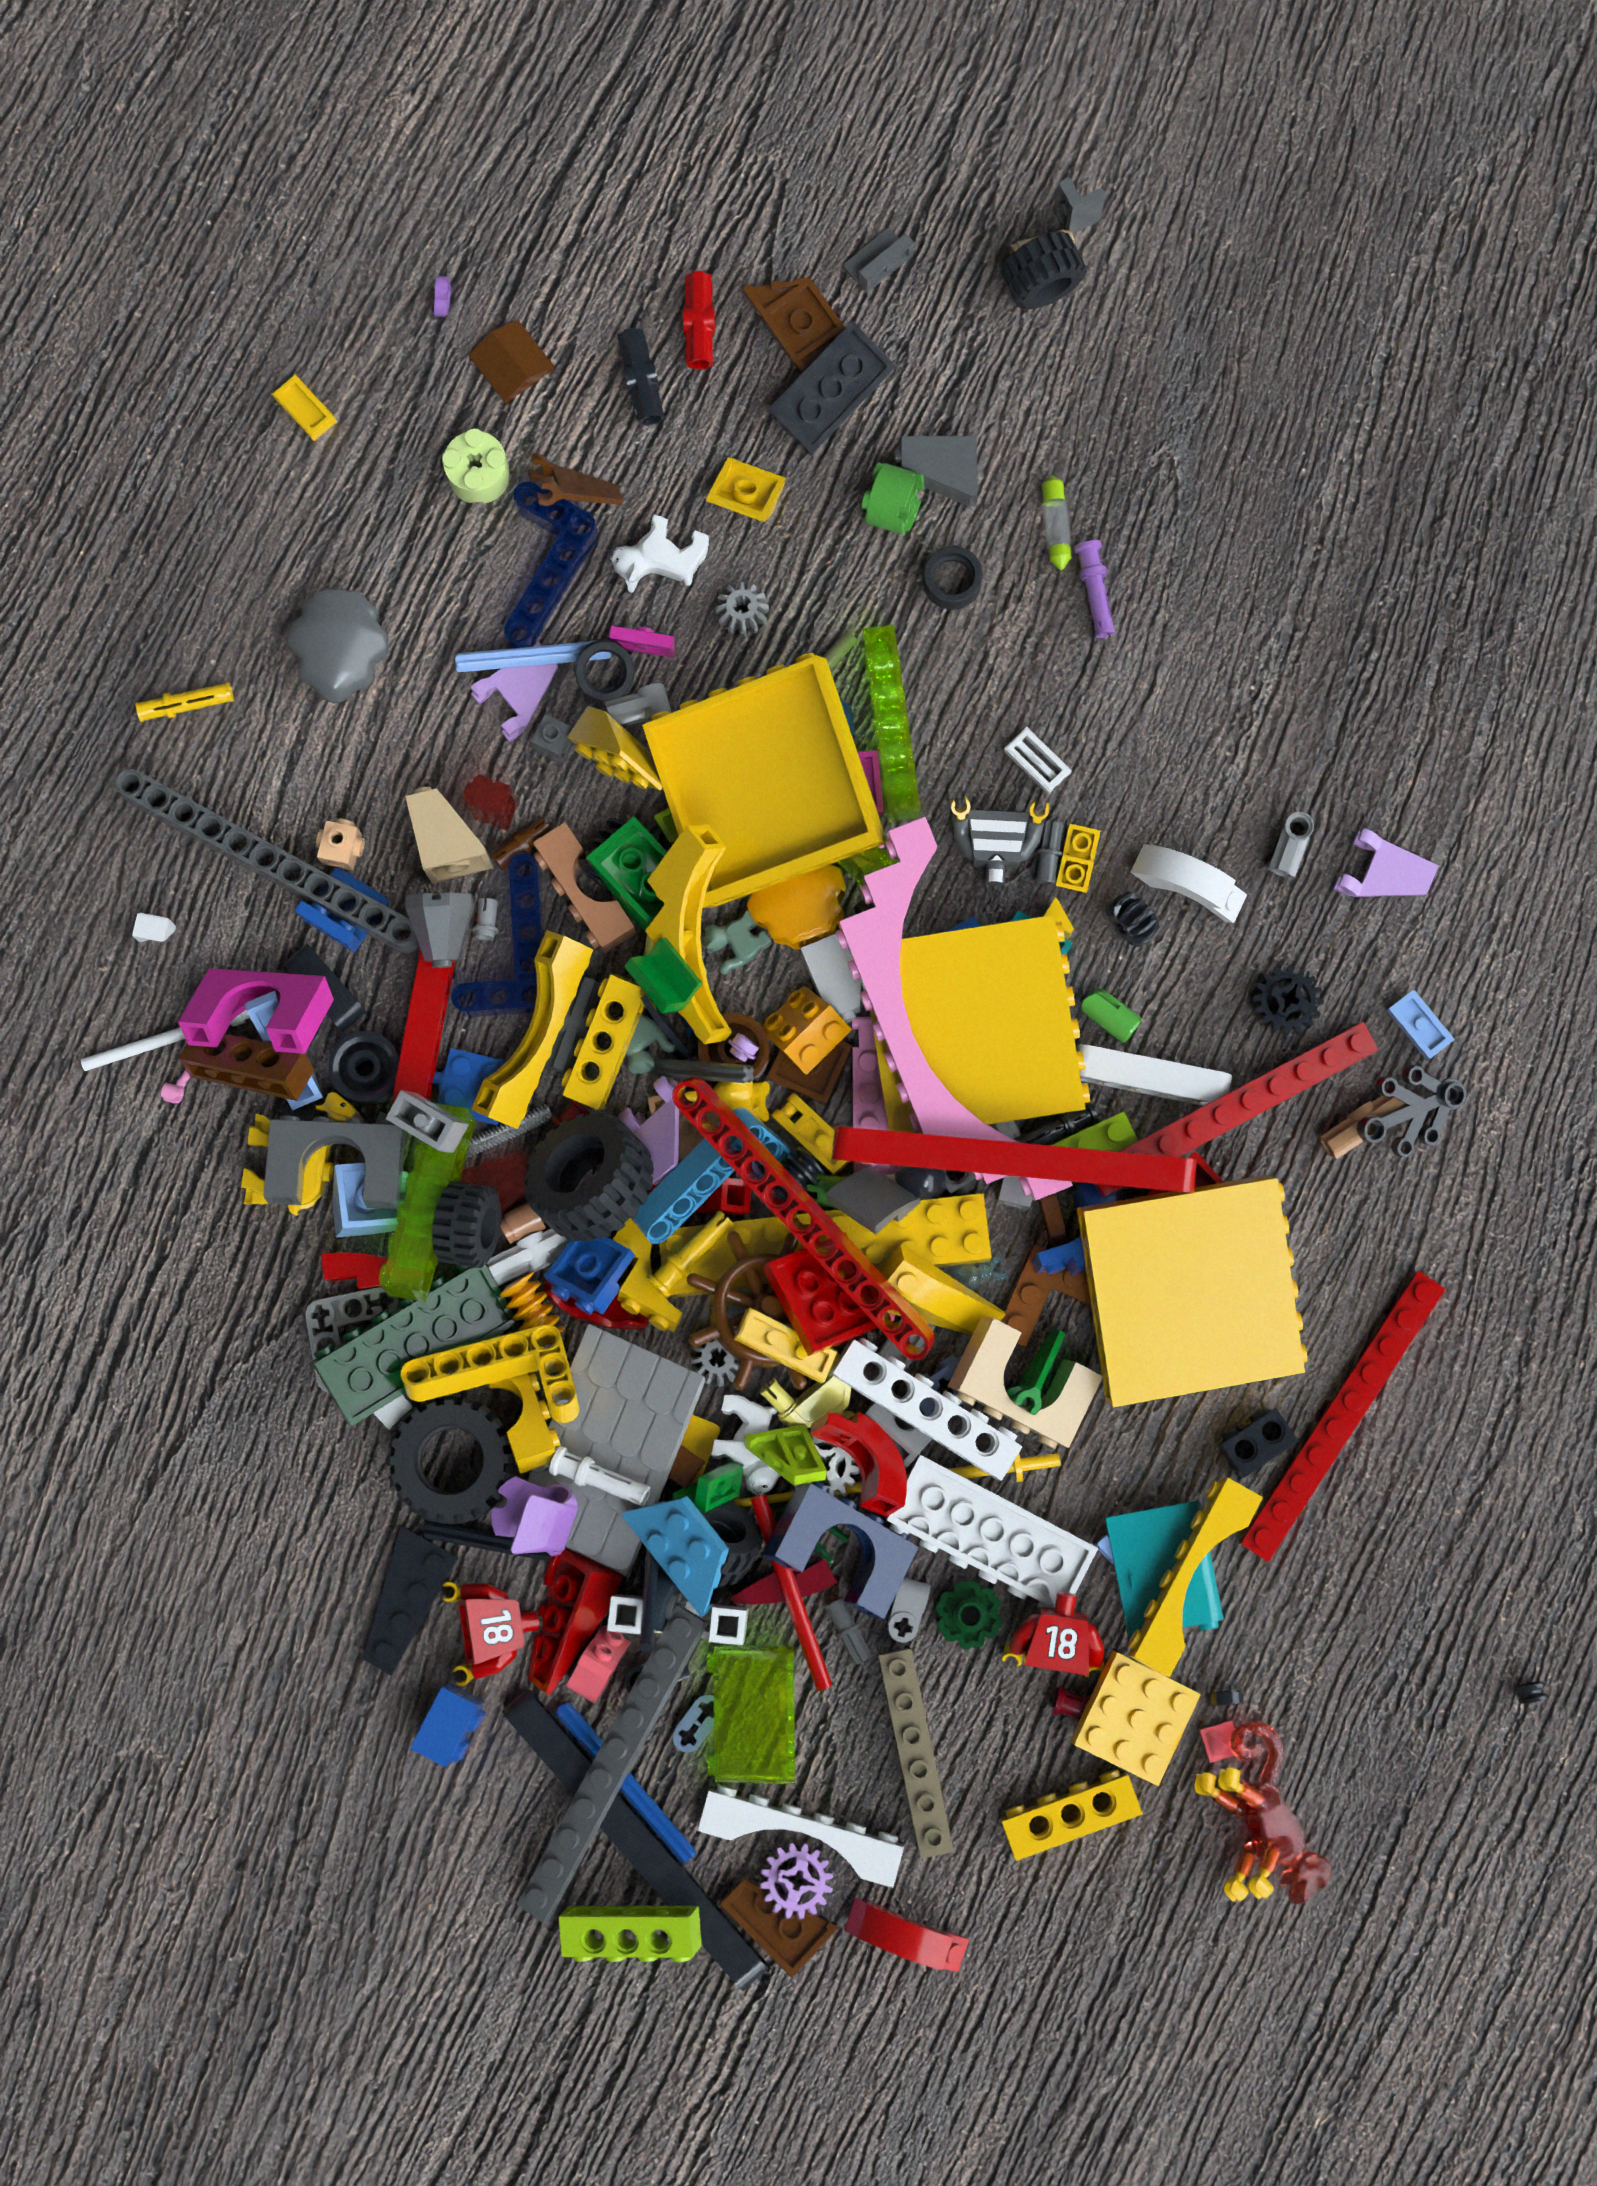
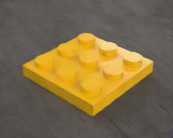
M1112 1650L1070 1743L1159 1786L1201 1694Z

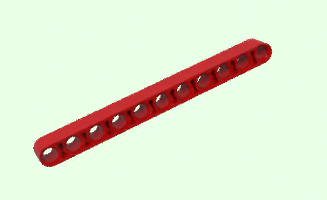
M689 1077L676 1085L672 1093L675 1106L904 1356L912 1360L925 1357L934 1344L935 1336L931 1327L703 1079ZM686 1086L695 1089L697 1093V1100L695 1102L686 1098L684 1093ZM708 1111H713L719 1116V1126L709 1123L707 1120ZM730 1136H737L742 1141L743 1147L741 1151L731 1147L729 1142ZM752 1161H760L764 1165L765 1175H758L753 1171ZM780 1185L787 1190V1200L779 1199L776 1196L775 1186ZM798 1210L806 1211L811 1218L810 1224H802L798 1220ZM820 1235H826L832 1239L833 1249H826L821 1245ZM842 1261H852L856 1266V1273H847L842 1267ZM865 1285L876 1287L879 1291V1298H870L865 1293ZM896 1310L902 1316V1322H892L887 1316V1311ZM919 1335L923 1338L925 1346L922 1348L915 1347L910 1342V1336Z
M834 1126L831 1158L843 1161L1194 1193L1197 1159L843 1126Z

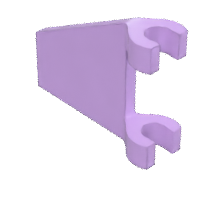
M538 642V643H537L536 645H534V646H542V645ZM555 663L501 668L490 677L481 679L471 686L473 691L471 695L480 704L488 699L495 690L501 694L517 714L516 717L507 720L501 725L503 728L502 734L511 742L527 728L558 669V665Z
M1363 828L1361 832H1357L1353 844L1362 849L1374 851V855L1362 883L1352 876L1343 874L1342 878L1338 877L1333 888L1337 892L1353 897L1426 895L1438 865L1381 839L1371 830Z
M661 1076L653 1083L656 1092L662 1097L665 1104L646 1120L640 1112L634 1116L628 1107L618 1115L619 1120L648 1148L654 1167V1172L651 1175L653 1177L652 1184L657 1185L678 1165L679 1109L673 1102L672 1093L679 1083L673 1080L669 1084L665 1076Z

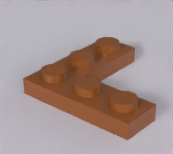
M1034 1245L1005 1310L1006 1315L1001 1320L1004 1324L1021 1332L1016 1344L1024 1348L1028 1343L1051 1289L1091 1306L1086 1269L1071 1276L1066 1264V1268L1058 1273L1048 1275L1045 1271L1036 1274L1032 1261L1037 1253L1046 1251V1249Z

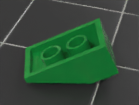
M632 817L590 853L586 860L628 915L646 933L648 926L665 905L656 896L654 889L647 880L667 854V851L635 817Z

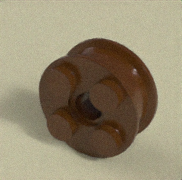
M739 1013L724 1014L722 1017L732 1033L726 1041L704 1044L699 1039V1059L702 1062L750 1065L754 1069L753 1082H755L764 1073L769 1062L770 1048L768 1037L762 1026L753 1018ZM737 1033H740L759 1047L754 1054L756 1058H748L744 1062L739 1058L728 1057L725 1054V1049L729 1045V1039L733 1040Z

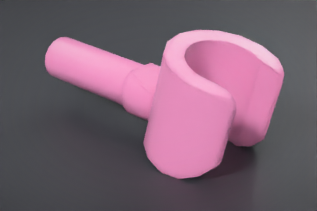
M186 1070L178 1079L176 1085L167 1082L164 1084L161 1091V1097H163L164 1101L171 1103L181 1102L184 1096V1087L190 1078Z

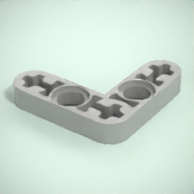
M379 1287L313 1301L306 1310V1323L313 1360L316 1359L314 1353L318 1351V1345L322 1339L330 1337L337 1346L342 1343L340 1327L371 1321L372 1317L385 1310L382 1306L371 1307L374 1313L368 1315L369 1304L365 1298L366 1296H370L371 1302L382 1300V1294L386 1293L387 1297L394 1299V1303L389 1304L388 1311L391 1313L400 1307L398 1303L401 1300L399 1294L389 1287ZM352 1299H357L362 1304L361 1314L355 1318H350L345 1313V1305ZM322 1306L324 1310L330 1312V1316H326L324 1319L325 1327L331 1328L333 1326V1332H321L316 1335L315 1330H322L320 1320L313 1318V1314L318 1313V1307ZM315 1370L318 1386L323 1391L329 1393Z

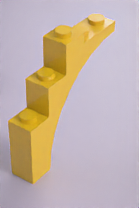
M708 824L686 826L648 878L647 882L654 889L656 896L665 905L646 929V933L652 939L654 946L660 938H667L701 980L702 985L686 1007L678 1012L685 1018L694 1030L697 1038L704 1044L726 1041L732 1033L720 1014L711 994L702 959L700 935L701 913L705 893L713 870L726 849V846Z

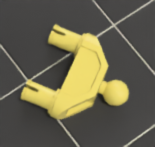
M837 1352V1354H836V1356H835V1358H834V1361H833V1363H832V1366H831L830 1370L832 1369V1367L834 1366L835 1362L837 1361V1359H838L839 1356H840V1354H839L838 1352ZM829 1373L825 1382H816L798 1398H792L775 1378L769 1381L770 1386L766 1383L760 1390V1394L778 1411V1419L788 1427L805 1424L807 1428H811V1424L828 1412L841 1414L845 1419L855 1415L852 1411H844L849 1406L851 1387Z

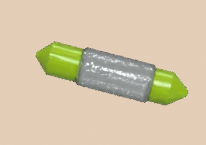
M1050 475L1041 485L1046 547L1049 551L1050 562L1062 571L1071 559L1070 547L1072 544L1068 507L1065 501L1063 482Z

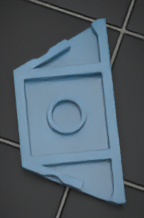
M688 1496L667 1502L654 1503L642 1508H633L624 1512L621 1516L699 1616L702 1617L709 1613L712 1608V1604L709 1603L713 1589L718 1587L721 1577V1566L725 1563L729 1548Z

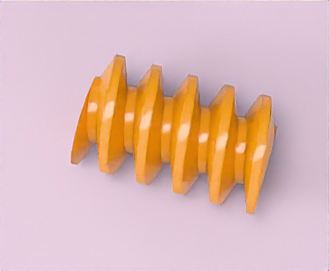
M534 1271L507 1285L500 1294L501 1298L510 1296L512 1298L506 1305L507 1309L518 1308V1312L512 1317L513 1321L524 1319L525 1322L518 1329L519 1331L541 1325L554 1326L559 1320V1316L556 1314L547 1315L553 1308L552 1303L541 1304L547 1296L546 1292L535 1293V1290L541 1284L540 1281H528L534 1274ZM564 1326L556 1327L559 1330V1332H562L565 1329Z

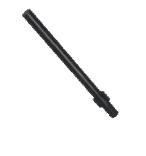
M664 1489L658 1503L663 1502ZM647 1548L639 1649L644 1652H649L653 1649L659 1563Z

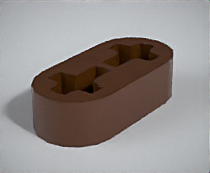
M1056 1193L1038 1199L1051 1248L1067 1244V1234Z

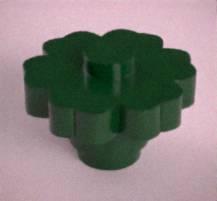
M975 1581L957 1582L954 1585L953 1592H943L940 1596V1601L936 1605V1612L942 1617L937 1623V1628L943 1633L945 1640L948 1642L958 1640L959 1645L963 1649L981 1648L984 1645L985 1637L995 1638L998 1634V1629L1002 1625L1003 1620L996 1613L1001 1607V1602L995 1597L992 1589L983 1588L980 1590L978 1583Z

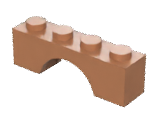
M566 822L533 842L537 850L533 854L535 860L542 870L548 868L554 876L550 880L552 886L560 897L564 894L571 902L567 906L569 912L577 923L581 920L588 928V931L584 934L594 949L600 946L605 954L636 934L634 925L617 900L611 902L595 901L585 896L577 887L576 873L578 861L585 857V853Z

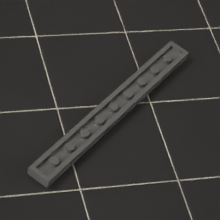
M682 1605L675 1607L671 1619L667 1622L517 1903V1906L542 1923L550 1921L709 1623Z

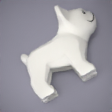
M654 514L651 521V531L643 536L637 545L615 548L610 556V563L613 565L615 572L626 580L628 592L631 593L634 592L639 580L650 573L660 574L677 581H684L686 586H690L693 574L697 571L699 565L704 562L707 555L708 535L694 530L691 538L692 544L679 550L671 541L666 539L668 519Z
M725 1395L721 1411L726 1415L737 1414L743 1424L733 1440H714L711 1456L714 1459L726 1457L744 1465L743 1475L748 1490L759 1496L764 1495L774 1487L781 1475L746 1449L744 1438L747 1434L769 1431L772 1415L776 1414L777 1410L774 1407H764L751 1402L743 1396Z

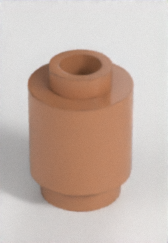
M529 1201L505 1213V1218L501 1219L500 1225L510 1244L515 1241L519 1242L531 1234L546 1229L545 1221L529 1206Z

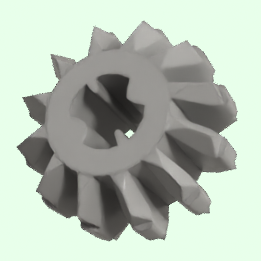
M741 581L738 584L739 590H735L732 586L728 585L726 588L728 595L720 594L718 596V601L721 605L716 606L715 610L716 614L721 616L719 618L720 626L728 625L729 634H733L737 629H740V635L744 638L746 636V629L749 628L756 634L758 632L757 624H766L767 619L764 614L769 612V605L764 603L766 600L764 593L756 594L757 587L754 584L748 590H745V585ZM743 606V609H745L747 606L748 611L741 613V610H739L738 613L737 607Z
M717 1338L714 1339V1342L704 1343L706 1345L705 1348L693 1346L692 1349L702 1354V1356L691 1358V1363H703V1366L699 1367L695 1372L702 1375L708 1371L705 1378L706 1384L709 1385L712 1382L714 1375L717 1376L719 1387L724 1386L723 1375L727 1374L731 1382L734 1381L735 1376L731 1370H738L739 1364L735 1363V1360L738 1359L729 1354ZM718 1350L721 1354L723 1350L727 1353L724 1357V1366L719 1367L716 1363L714 1367L710 1364L713 1360V1351Z

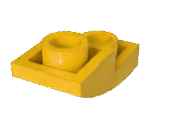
M1069 824L1056 886L1087 893L1101 830Z

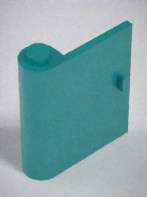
M1200 1500L1105 1518L1128 1638H1131L1136 1629L1141 1631L1147 1619L1143 1617L1146 1607L1152 1599L1157 1600L1162 1590L1159 1584L1163 1575L1168 1569L1172 1571L1178 1560L1175 1558L1176 1550L1184 1539L1188 1541L1193 1531L1190 1528L1192 1519L1199 1510L1202 1511ZM1210 1551L1204 1556L1194 1571L1186 1590L1182 1610V1628L1198 1625L1199 1631L1218 1628V1621L1224 1620Z

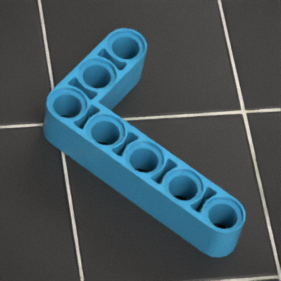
M736 1108L732 1110L781 1165L788 1167L785 1159L786 1155L798 1159V1156L784 1140L748 1109ZM730 1136L729 1142L731 1147L741 1151L743 1147L742 1141L737 1136ZM704 1138L648 1195L645 1204L640 1205L637 1209L639 1213L635 1216L633 1222L650 1243L659 1244L664 1242L735 1170Z

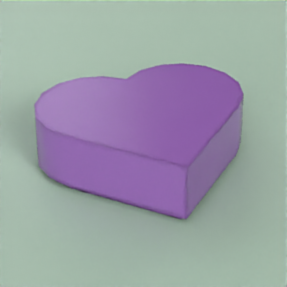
M437 275L434 315L439 317H446L449 311L451 283L449 277Z

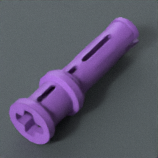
M1090 540L1075 545L1074 553L1078 554L1081 567L1079 578L1086 584L1095 628V637L1106 638L1109 637L1108 633L1110 636L1116 633L1104 582L1107 568L1102 564L1100 549L1102 548L1101 541Z

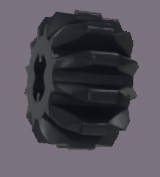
M1126 891L1124 894H1120L1106 910L1109 922L1114 926L1115 931L1132 946L1139 947L1142 944H1146L1160 928L1157 916L1152 912L1151 907L1134 892Z

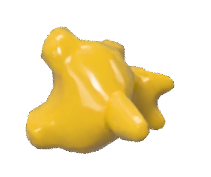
M719 1081L713 1088L714 1092L731 1110L746 1108L762 1122L768 1121L769 1112L766 1108V1096L770 1091L768 1082L733 1083ZM696 1091L685 1093L688 1100L693 1102L697 1100Z

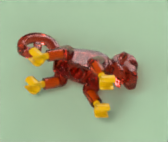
M1251 1721L1240 1724L1234 1728L1229 1738L1230 1749L1236 1758L1242 1761H1251L1263 1754L1264 1746L1259 1742L1252 1744L1249 1748L1246 1747L1244 1740L1250 1734L1262 1737L1268 1747V1759L1260 1781L1240 1784L1241 1772L1228 1767L1226 1770L1220 1769L1218 1789L1215 1788L1216 1776L1203 1772L1202 1775H1196L1194 1789L1198 1794L1212 1796V1800L1233 1815L1238 1817L1244 1816L1251 1841L1243 1846L1233 1869L1235 1875L1224 1883L1223 1890L1233 1902L1236 1900L1242 1901L1248 1895L1249 1890L1257 1899L1261 1897L1267 1898L1274 1890V1886L1267 1880V1877L1274 1875L1278 1865H1283L1285 1869L1280 1880L1281 1886L1290 1885L1288 1898L1293 1904H1305L1312 1895H1315L1316 1890L1326 1887L1332 1875L1331 1864L1323 1855L1306 1851L1304 1831L1295 1815L1282 1799L1279 1785L1275 1784L1284 1758L1283 1744L1278 1733L1271 1726L1263 1722ZM1229 1791H1236L1237 1794L1234 1795ZM1259 1863L1258 1869L1260 1871L1250 1878L1247 1888L1242 1881L1244 1878H1249L1254 1864Z

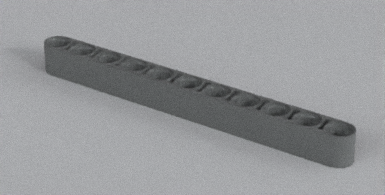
M126 769L117 776L115 781L117 791L126 802L305 901L311 904L313 902L319 904L329 911V914L344 920L351 926L399 952L410 953L419 946L411 921L407 917L137 770ZM132 784H140L136 791L128 793V788ZM166 797V801L162 806L154 807L155 802L159 798ZM193 812L190 820L181 822V818L185 813ZM220 827L219 832L215 836H207L211 828ZM247 841V845L243 850L234 851L237 843ZM274 856V860L270 865L261 866V862L265 857ZM295 870L301 871V875L297 880H288L291 872ZM322 885L329 886L328 891L324 895H315L318 887ZM346 901H356L353 909L349 911L342 910V906ZM383 915L384 918L380 924L376 926L369 925L370 919L373 916ZM411 930L408 939L404 941L396 940L397 934L400 931Z

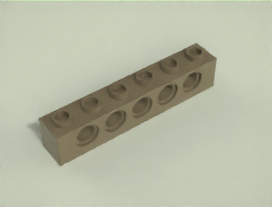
M908 1647L880 1653L878 1657L920 1858L923 1859L954 1852L912 1649Z

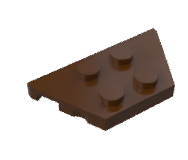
M810 277L795 279L792 282H771L770 285L753 287L748 285L742 290L744 296L800 375L845 329V326Z

